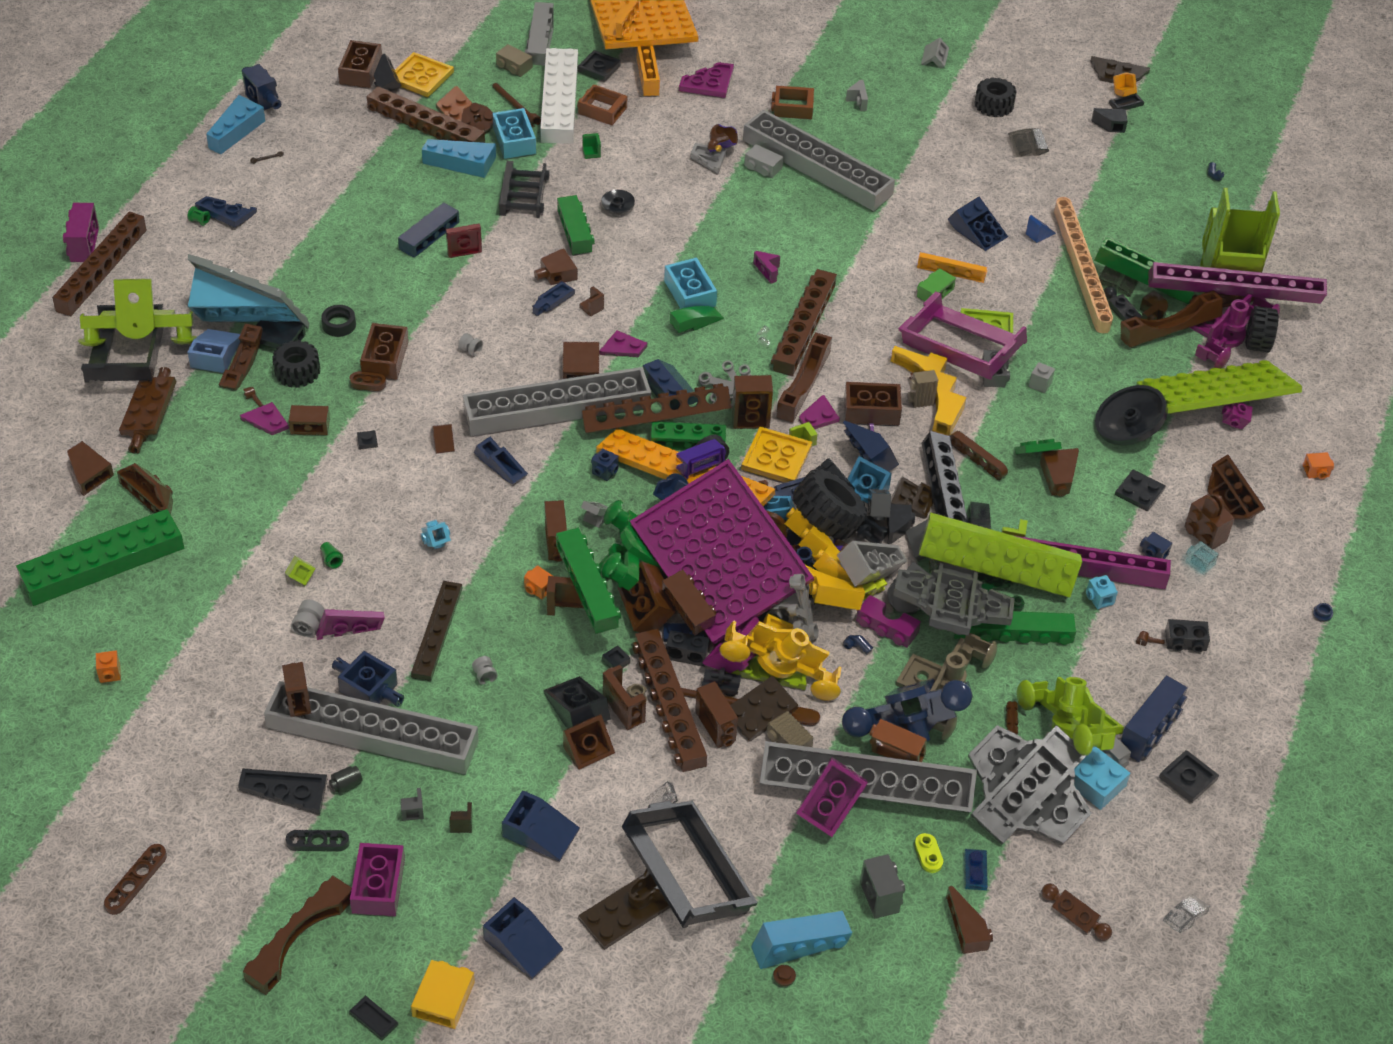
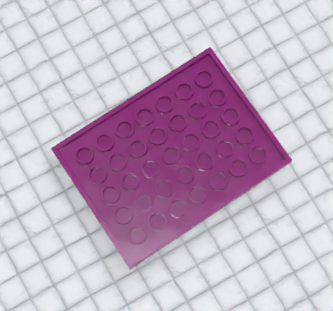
M729 459L630 521L667 578L684 570L687 575L689 574L693 578L697 590L700 589L704 593L705 601L708 605L714 607L717 614L715 624L704 630L713 645L725 638L726 629L733 621H736L735 630H738L752 618L760 616L796 593V590L790 588L789 579L794 574H804L805 586L814 581L813 575Z

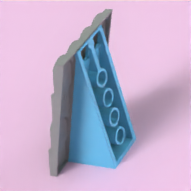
M188 254L187 260L195 267L188 307L202 321H296L303 323L309 329L310 323L308 318L300 313L301 310L293 305L294 302L287 298L286 293L282 290L259 283V280L240 275L232 269L213 264L211 260Z

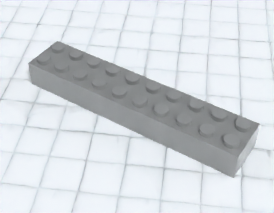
M765 110L744 124L743 141L752 146L757 144L783 156V162L872 211H875L893 195L895 179Z
M643 367L464 394L463 407L470 436L583 419L582 410H585V406L596 405V408L603 407V403L614 402V405L622 404L621 400L631 398L633 402L640 401L639 397L651 396V390ZM640 405L633 408V410L643 409ZM621 408L615 411V413L625 412ZM601 411L596 416L606 415V413Z
M283 681L278 682L264 712L266 727L269 729L465 775L479 742L477 726L309 687L307 688L312 714L290 717L285 682Z
M765 741L760 784L809 791L832 757L867 780L868 784L858 798L972 812L976 769Z

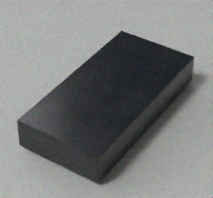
M1135 93L1111 99L1109 104L1113 109L1128 110L1143 106L1144 101Z
M366 995L349 1010V1014L382 1041L399 1025L394 1018Z

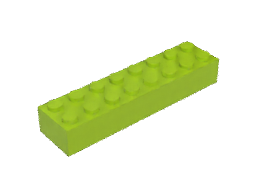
M931 512L919 547V555L1066 597H1071L1082 564L1080 554Z

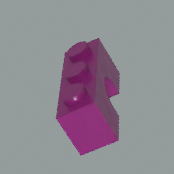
M869 595L863 602L861 609L857 610L856 621L862 627H868L876 631L879 636H885L893 640L896 645H903L908 648L919 633L921 621L906 613H903L898 619H888L884 616L887 604Z

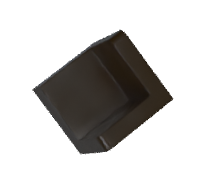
M467 802V811H451L449 820L450 833H472V802Z

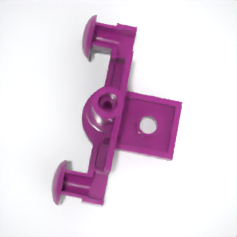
M1248 294L1243 300H1234L1224 315L1222 314L1220 317L1209 320L1213 324L1203 322L1191 326V329L1207 338L1205 346L1198 344L1195 356L1203 361L1210 359L1215 362L1214 368H1223L1231 357V348L1238 347L1244 342L1246 336L1245 328L1254 306L1277 309L1279 314V304L1273 305L1267 302L1265 298H1254L1253 304L1250 305L1252 295Z

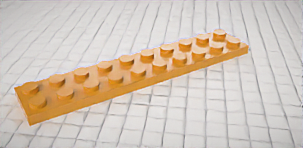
M617 428L596 446V453H599L603 448L617 455L619 462L662 479H666L674 473L682 475L676 469V465L682 464L676 457L678 451ZM714 465L689 475V478H686L688 484L716 466ZM741 476L762 506L775 495V488Z

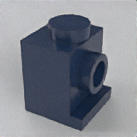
M1152 532L1148 537L1145 536L1142 539L1140 546L1146 556L1165 559L1169 555L1173 543Z

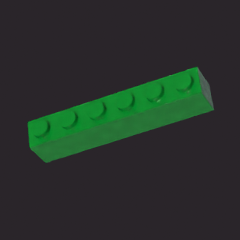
M1107 236L1094 261L1148 285V271L1153 262L1163 263ZM1154 288L1186 304H1189L1190 299L1195 293L1194 291Z
M579 527L556 533V547L595 634L619 628L620 610L614 606V597L607 590L606 579L600 575L599 564L594 562L592 549L587 547L588 542L585 534L582 535Z
M1013 611L1011 625L981 623L971 626L969 633L979 636L980 639L986 642L1000 640L1004 643L1020 641L1021 643L1040 642L1048 644L1052 642L1067 645L1074 642L1076 626L1074 613ZM954 633V638L965 639L966 635H958Z

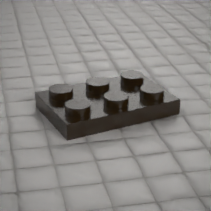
M773 675L730 705L738 717V730L749 742L767 731L770 721L786 711H789L791 714L798 709L797 702Z

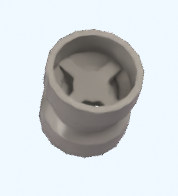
M468 333L462 335L458 344L460 350L468 351L473 356L477 355L474 354V350L480 352L483 347L481 339H474Z
M488 656L479 657L472 663L473 671L477 674L478 682L482 685L486 684L485 678H489L493 682L498 677L496 669L492 667L493 663Z

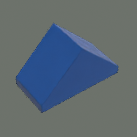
M1033 215L1029 216L1026 235L1033 241L1038 243L1056 234L1045 223Z

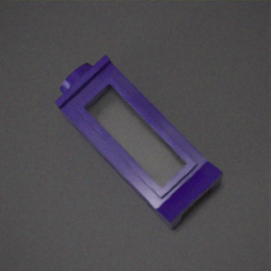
M713 439L678 452L676 457L682 464L676 465V469L688 479L691 474L723 463L726 455L725 447Z

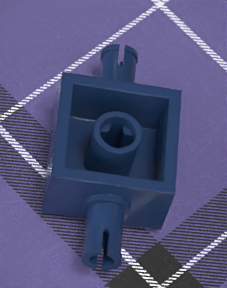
M260 64L244 67L241 72L245 95L249 100L263 106L264 110L270 108L279 109L282 102L279 100L276 92L277 83L275 78L271 77L268 71Z
M363 651L351 664L340 657L333 661L332 669L341 673L338 676L340 693L348 697L378 704L385 699L396 707L403 703L404 695L393 690L398 684L395 668L366 651Z

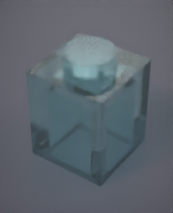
M1200 541L1197 545H1192L1187 550L1186 563L1205 575L1216 565L1219 554Z

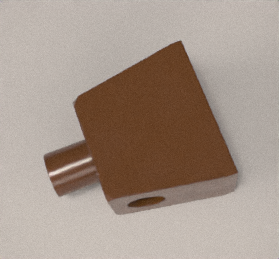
M564 248L542 257L540 260L541 268L534 270L536 280L546 278L550 285L558 284L561 281L565 283L578 280V268Z

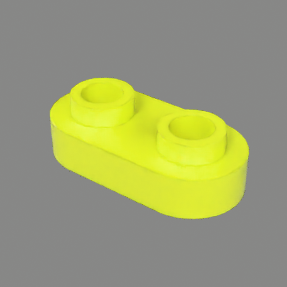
M927 833L918 835L915 840V849L922 868L929 873L940 871L943 865V858L936 839Z

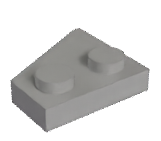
M695 143L691 151V159L719 174L726 156V149H722L720 152H710L707 145Z

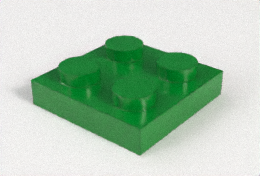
M1055 439L1038 441V444L1037 441L1022 442L1019 447H1014L1015 454L1058 450L1062 449L1061 442H1055Z

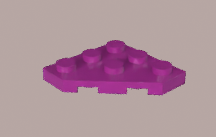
M718 62L709 69L705 67L695 71V74L691 76L688 74L684 75L681 78L679 91L726 98L734 71V64Z

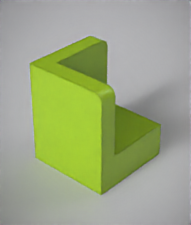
M810 422L789 429V435L812 441V446L817 445L818 434Z
M1020 519L1018 529L1003 527L1002 533L1025 537L1028 521Z
M294 555L285 573L290 578L306 586L316 568Z

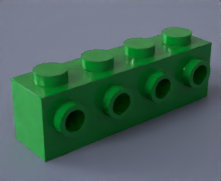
M577 195L557 198V212L572 255L592 252V245L595 244L594 235L590 234V224L586 223L587 216L586 212H583L582 201L578 200Z
M652 422L651 441L673 450L684 451L694 447L701 439L709 435H719L726 442V425Z

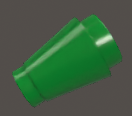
M324 542L320 549L326 566L333 569L340 567L343 563V554L330 542Z

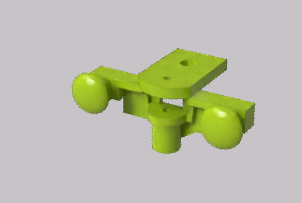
M114 279L115 311H103L99 316L80 315V329H84V338L79 339L78 342L83 346H99L106 341L105 338L100 337V328H117L122 335L128 338L140 339L149 335L155 327H176L177 336L170 338L172 342L186 345L191 344L197 338V336H192L193 311H190L189 314H175V310H154L152 279ZM136 293L139 296V301L131 302L129 294Z
M1057 677L1055 690L1052 691L1047 689V681L1032 684L1028 680L1021 681L1017 687L1019 705L1024 710H1031L1035 702H1039L1054 714L1051 723L1052 729L1057 725L1066 735L1073 739L1075 749L1081 755H1089L1093 747H1097L1100 750L1113 749L1115 736L1123 734L1124 726L1105 713L1106 711L1094 702L1088 687H1086L1087 682L1084 679L1068 677L1065 681L1063 678Z

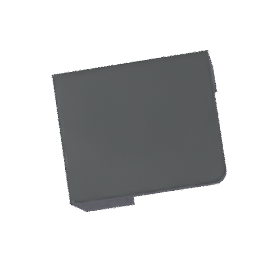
M417 788V797L401 799L402 821L424 819L421 788Z

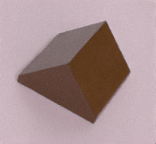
M601 714L563 731V747L578 770L615 753Z

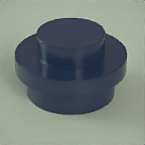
M1320 603L1314 607L1313 615L1320 621H1329L1333 617V609L1327 603Z

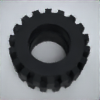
M986 78L977 85L975 107H977L978 111L981 110L982 114L987 113L989 117L990 115L1003 117L1004 114L1007 116L1014 109L1017 93L1016 87L1006 79Z
M1254 306L1250 313L1246 330L1245 344L1248 350L1267 353L1271 351L1278 329L1279 314L1277 309Z
M301 340L289 341V343L285 342L282 346H278L277 350L273 353L272 360L275 377L278 382L281 381L282 385L288 384V387L291 388L295 385L296 388H300L302 384L305 387L308 382L312 384L314 379L317 380L318 374H320L318 350L314 348V345L306 341L301 342Z

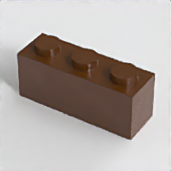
M681 570L662 581L663 592L694 635L715 624L716 611L712 605H708L705 601L704 593L700 589L697 590L691 575H687L684 570Z

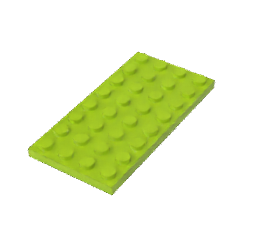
M1261 360L1259 363L1254 364L1244 363L1241 366L1229 365L1221 369L1211 368L1209 371L1197 370L1189 374L1178 373L1176 376H1161L1157 379L1146 378L1143 381L1137 382V385L1154 387L1163 394L1168 405V414L1302 393L1301 384L1267 360Z

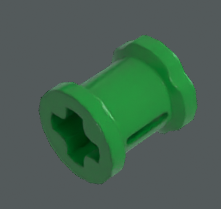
M192 206L188 211L187 219L189 221L194 220L199 222L200 225L205 226L210 221V213L208 211L203 212L198 210L197 207Z

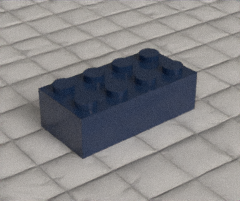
M1166 675L1127 723L1121 742L1131 751L1130 757L1137 762H1140L1143 757L1147 759L1153 750V744L1158 745L1163 737L1162 733L1164 731L1168 732L1172 727V720L1174 718L1178 719L1183 712L1181 707H1183L1188 698L1185 696L1188 687Z

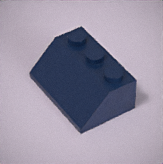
M660 359L643 365L649 387L657 398L658 394L669 392V396L676 395V391L687 389V393L694 392L673 365ZM695 396L688 398V405L697 402ZM677 399L671 400L669 403L670 408L676 410L679 407V401Z

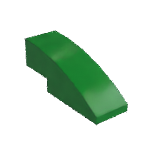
M692 306L670 312V323L678 333L691 328L695 331L724 319L715 307Z

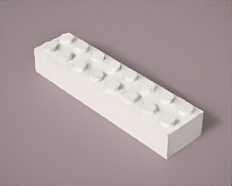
M546 48L541 143L573 144L578 49Z

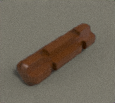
M1008 701L1006 705V730L1018 735V704L1016 701Z

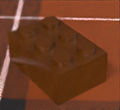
M350 40L338 67L339 84L371 88L375 79V70L382 56L381 44Z
M372 323L360 359L361 371L380 373L386 379L398 380L409 343L408 328L405 326Z
M771 375L734 376L732 401L733 429L770 428L773 399Z
M846 382L844 393L845 421L853 424L900 425L902 413L900 384Z
M645 562L639 564V581L629 591L624 587H618L633 630L639 633L660 629L677 612L662 590V581L664 579L660 568Z

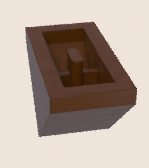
M452 424L432 426L436 454L455 452Z

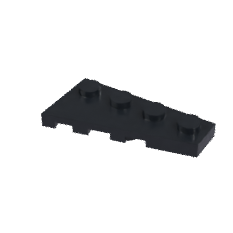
M242 768L238 788L239 791L320 815L328 778L326 774Z

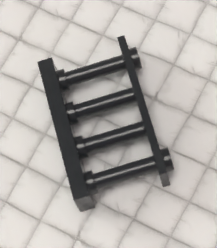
M513 161L506 162L499 201V216H506L507 211H510V209L536 211V218H540V213H544V203L542 201L546 180H549L550 170H547V163H543L542 171L517 170L514 168ZM516 176L541 178L540 182L516 181L513 178H516ZM514 187L539 189V192H516L511 189H514ZM512 198L537 200V204L514 203L510 200Z

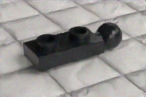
M1112 286L1104 289L1109 307L1122 321L1133 317L1141 318L1142 315L1123 294L1117 296V290Z

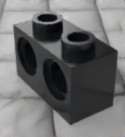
M1168 619L1165 628L1167 649L1175 651L1193 650L1197 653L1207 651L1210 642L1208 622Z
M670 630L666 644L670 660L705 667L703 660L709 653L710 638Z

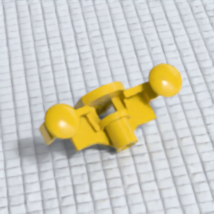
M770 614L766 615L764 623L759 621L746 636L736 632V621H733L726 629L724 640L727 642L720 646V653L725 659L732 662H742L750 656L751 651L758 654V663L770 675L777 678H788L797 671L818 680L810 687L811 693L816 698L823 701H831L839 697L841 689L837 683L840 679L842 667L839 666L833 673L826 671L822 667V662L829 656L830 652L813 645L804 630L799 628L793 629V624Z

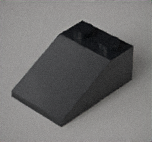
M580 676L543 690L566 728H571L599 714L602 715L604 722L611 720L607 698Z

